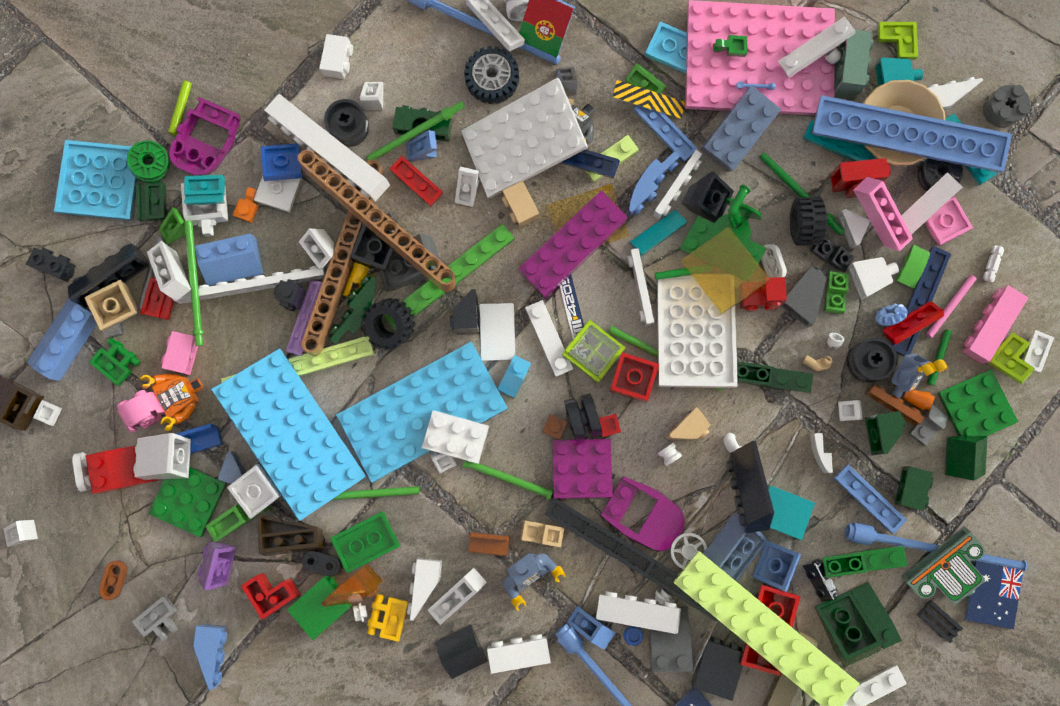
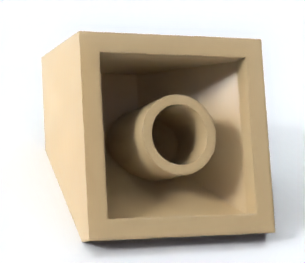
M696 407L665 438L667 440H696L698 438L702 440L710 432L708 428L711 424Z

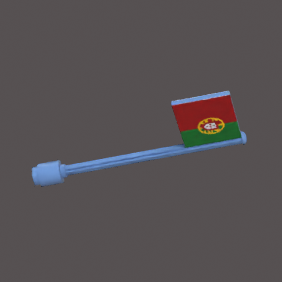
M408 0L410 4L426 10L432 7L493 35L482 21L439 1ZM529 0L519 32L525 41L524 45L519 48L550 61L554 65H558L561 59L559 52L575 6L561 0Z

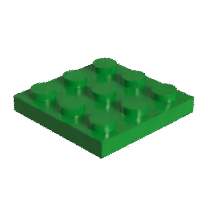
M992 369L937 393L958 436H988L1018 422Z
M189 466L188 478L164 479L148 514L198 537H203L207 529L206 525L209 524L228 483Z

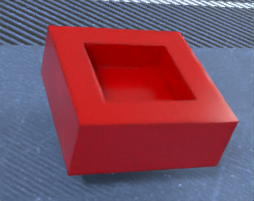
M616 414L599 418L602 437L621 433Z

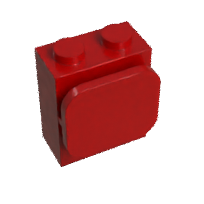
M887 158L840 163L830 174L832 192L847 191L845 193L846 198H856L857 196L853 190L866 177L884 182L891 173L890 165L887 164Z

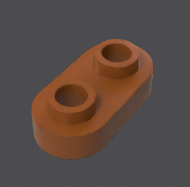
M112 561L106 565L99 587V595L102 599L113 600L121 594L127 574V566L123 561ZM116 567L120 569L119 574L115 571ZM111 586L114 588L113 593L110 592Z

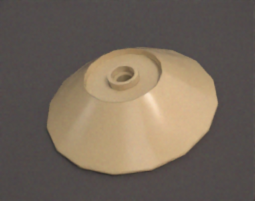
M892 80L878 86L863 102V104L945 120V111L939 98L925 85L911 80ZM865 145L866 149L877 159L887 158V163L892 165H912L926 159L925 157Z

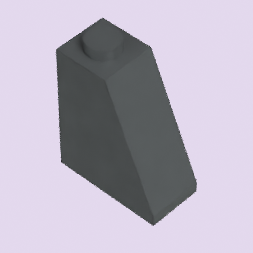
M812 266L786 294L787 300L781 304L786 311L807 328L816 322L827 279L823 276L824 273L820 269Z

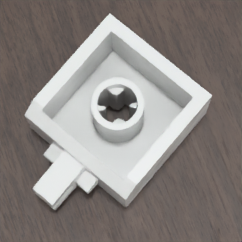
M181 183L185 221H192L193 226L198 225L202 227V234L206 237L214 236L213 225L228 221L226 188L224 195L225 204L186 205L184 203V183Z

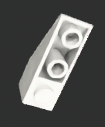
M970 77L962 82L950 81L941 86L933 84L927 88L939 98L944 111H947L976 88L983 79Z
M419 558L416 563L413 562L412 574L415 575L414 583L411 582L410 594L413 597L412 603L409 602L407 610L410 620L416 618L439 583L442 560Z

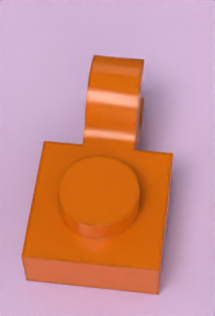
M248 187L245 193V200L239 198L233 213L234 217L250 223L253 222L259 207L254 203V197L257 192L255 189Z

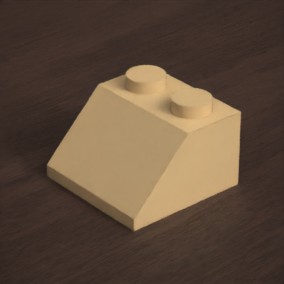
M121 280L84 297L100 331L137 314L136 301L129 287Z

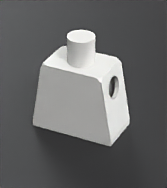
M883 257L854 262L848 267L861 300L893 282L891 275L899 273L898 265L895 262L887 265Z

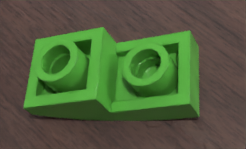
M912 244L903 260L905 263L896 280L914 289L926 267L930 252Z
M829 272L824 312L845 313L849 274Z

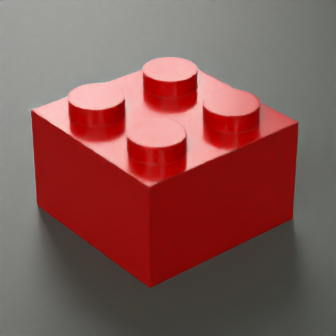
M622 352L609 392L644 403L648 402L659 364Z

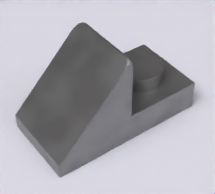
M574 67L556 69V76L560 79L566 95H576L578 83Z
M932 404L930 410H926L922 415L925 417L923 422L915 425L908 433L923 446H927L938 431L944 430L948 415L934 404Z

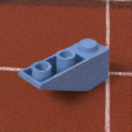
M200 624L196 626L193 647L209 690H213L218 687L222 680L220 667L225 657V653L222 651L223 644L227 640L226 626Z

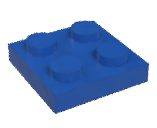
M299 144L261 146L264 181L302 178V170L298 161V155L300 154Z

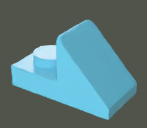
M514 355L498 390L515 398L531 363Z

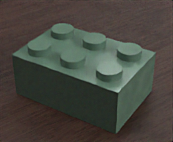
M855 29L856 34L838 45L841 58L836 63L834 97L854 100L858 94L862 93L863 88L868 85L869 75H867V69H869L871 64L869 51H871L873 46L871 31Z

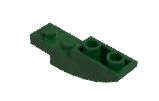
M372 273L369 276L366 275L360 281L361 286L357 291L353 290L347 297V303L352 309H347L341 316L342 321L338 325L334 324L329 330V339L333 343L337 344L348 330L355 334L363 323L362 319L366 316L364 313L372 304L376 288V277Z
M737 361V382L788 392L796 391L811 394L813 373L778 369L773 366Z

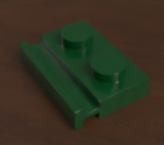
M163 181L145 184L136 183L137 220L140 222L144 220H165L167 217L166 183Z

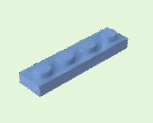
M639 105L634 107L633 111L672 152L676 151L680 155L679 159L683 163L691 158L695 150L698 151V148L664 113Z
M846 464L833 478L891 534H895L907 521L901 513L849 464Z

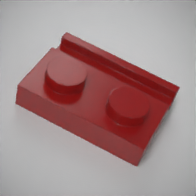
M150 277L140 314L169 320L174 301L171 297L160 291L156 278Z

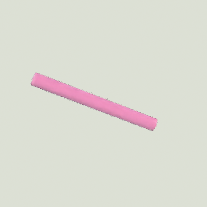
M970 275L945 307L944 316L935 321L925 335L927 337L933 338L977 280L975 276Z

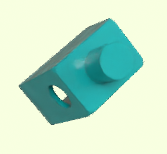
M883 57L875 65L878 86L892 80H911L915 82L923 78V70L913 69L910 59Z

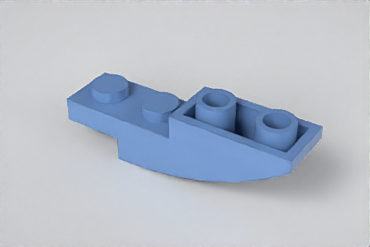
M676 151L662 164L655 159L642 174L630 201L629 217L633 214L638 215L644 209L643 205L647 201L651 202L656 198L658 186L655 183L660 184L665 179V174L668 171H674L679 165L680 155Z

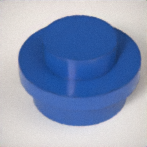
M628 626L623 633L625 642L631 646L640 644L643 640L641 628Z

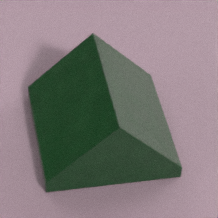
M947 437L945 475L972 481L985 475L988 437Z

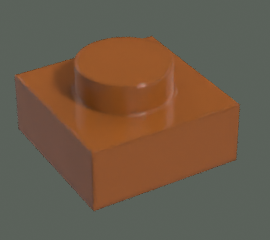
M550 414L542 432L560 440L567 422Z

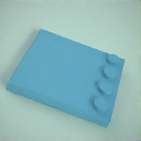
M65 140L54 212L57 214L132 221L136 183L138 182L132 175L127 163V154L132 146Z

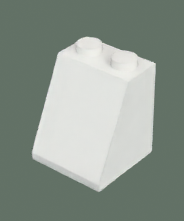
M174 433L138 438L135 446L136 463L133 468L135 477L143 480L188 478L191 440Z

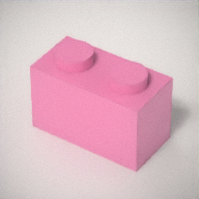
M172 331L171 335L167 338L168 347L166 354L162 356V368L190 375L198 346H195V336Z

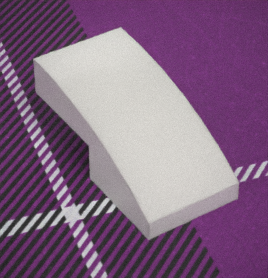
M823 433L810 434L811 447L818 466L823 473H833L832 453H824Z

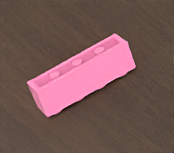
M866 177L853 191L883 246L901 251L913 237L884 182Z
M1009 285L1001 289L998 288L992 296L994 300L986 306L983 311V318L977 321L973 327L974 333L963 344L965 347L962 352L981 364L991 361L1029 298Z

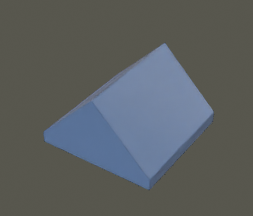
M767 541L752 577L787 592L801 554Z

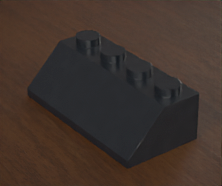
M132 243L127 244L115 255L105 258L104 262L100 265L90 268L84 276L75 278L72 284L67 286L69 299L74 303L89 308L84 297L119 280L126 283L148 268L149 262L139 247Z
M751 441L731 452L729 461H726L727 471L731 472L732 478H730L731 488L736 492V496H734L735 506L740 509L741 513L739 514L740 526H744L745 533L769 530L774 516V509L756 441Z

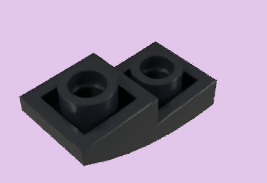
M827 237L824 238L821 245H813L810 250L821 260L842 272H846L855 257L844 247L835 245Z

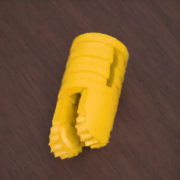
M354 263L343 295L348 296L350 294L352 284L358 285V290L361 286L360 281L368 275L370 268Z

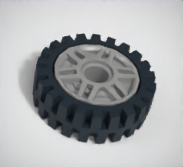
M487 46L486 50L484 47L480 48V52L475 51L473 53L474 56H470L468 58L469 62H466L464 70L466 86L471 95H474L475 99H480L483 103L488 101L489 104H493V102L498 104L500 100L506 101L507 97H511L513 92L516 91L519 83L518 64L515 58L512 57V54L510 52L507 53L503 48L502 50H499L497 46L494 49L491 46ZM490 73L496 74L495 77H488Z

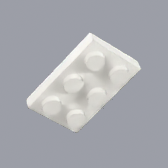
M433 410L422 448L479 464L489 426Z

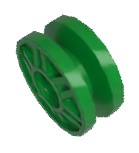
M144 140L137 142L130 148L127 154V163L132 175L144 183L161 181L169 171L170 162L166 150L154 141ZM146 159H152L153 163L150 165L144 164V161Z

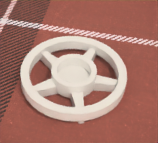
M683 533L674 540L671 546L672 560L678 567L684 569L687 561L691 560L697 552V548L702 544L705 551L707 545L700 536L694 533ZM686 536L696 537L700 542L695 545L690 544ZM683 537L684 545L682 548L674 549L677 541ZM674 552L681 553L684 557L682 565L676 560Z

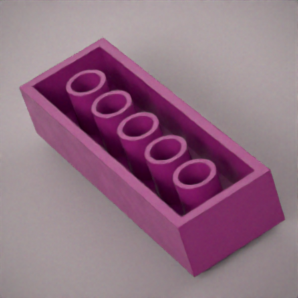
M601 190L518 268L519 273L546 299L627 222L628 217Z

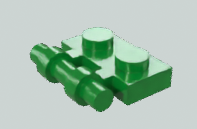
M110 338L107 344L111 348L108 351L100 348L89 363L115 385L121 386L132 373L127 366L131 363L137 367L141 361L136 358L137 355L132 351L126 350L120 341ZM117 353L124 357L121 361L114 357Z

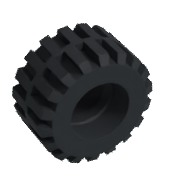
M821 197L795 198L790 211V232L794 244L797 246L821 245L827 230V212L823 199Z
M392 298L383 299L370 306L364 313L366 316L362 319L365 322L362 325V329L366 330L364 333L365 337L368 336L370 338L368 341L370 343L374 342L375 347L379 348L382 346V349L385 350L388 348L394 349L411 337L410 335L413 334L414 329L412 328L415 327V322L412 319L415 316L410 314L411 308H406L404 301L399 303L400 299L397 298L393 300ZM383 314H387L394 319L396 323L395 333L389 332L384 328L382 324Z

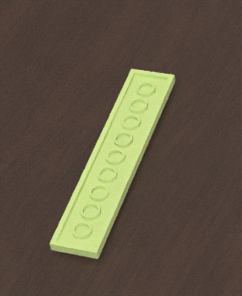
M700 551L695 553L673 581L674 584L821 706H844L860 683Z

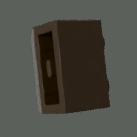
M0 374V422L13 429L26 431L45 396Z

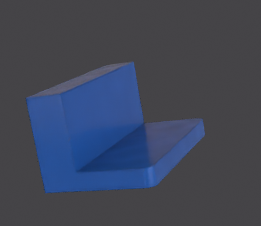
M207 424L176 433L191 440L190 454L223 445L220 428L214 424Z

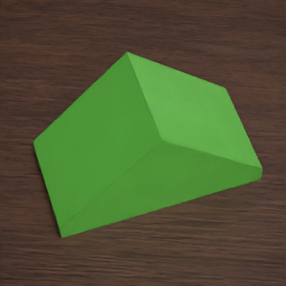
M176 207L170 210L159 227L167 244H171L186 235L183 213Z

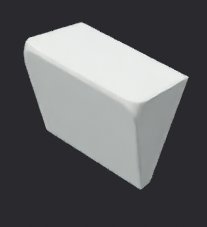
M861 401L838 402L840 421L863 420Z
M434 451L430 452L431 459L439 473L457 465L452 456Z

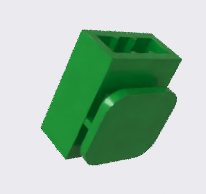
M323 577L287 609L312 641L353 606L350 603L352 601L350 596L346 592L342 593L338 588L339 584L333 577Z

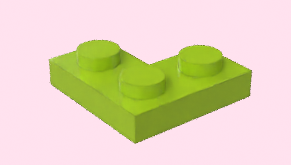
M917 22L878 23V42H896L898 59L916 60L918 58Z
M1013 332L997 349L991 361L988 362V364L1021 385L1035 369L1019 358L1029 347L1030 343Z

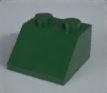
M901 411L865 417L871 456L888 454L902 435L905 419L901 415Z

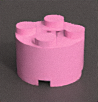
M145 390L134 394V398L131 400L122 401L117 405L118 413L131 433L137 432L136 428L140 426L145 429L162 419L161 414L165 415L154 392L146 393Z

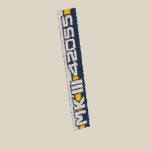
M570 275L560 285L574 340L584 327L572 275ZM586 335L582 340L589 345ZM581 343L575 348L576 353L584 359L591 352ZM592 357L588 361L591 365L594 364Z

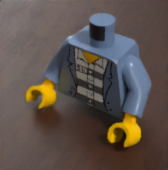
M916 353L905 355L891 380L896 385L892 394L902 399L907 391L910 392L917 388L924 375L928 376L935 371L939 373L948 369L946 362L939 359L932 363Z
M529 553L507 569L508 576H506L503 586L517 611H519L518 605L520 603L526 606V602L519 593L546 573L551 572L556 582H560L558 579L559 575L566 577L562 567L556 566L547 554L541 553L537 555Z

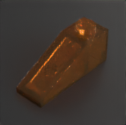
M367 564L334 590L321 604L326 607L363 601L367 596L372 598L379 592L378 586L383 580Z

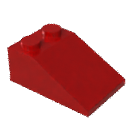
M135 446L86 455L92 494H104L159 481V479L143 480L135 477L133 470L136 463Z

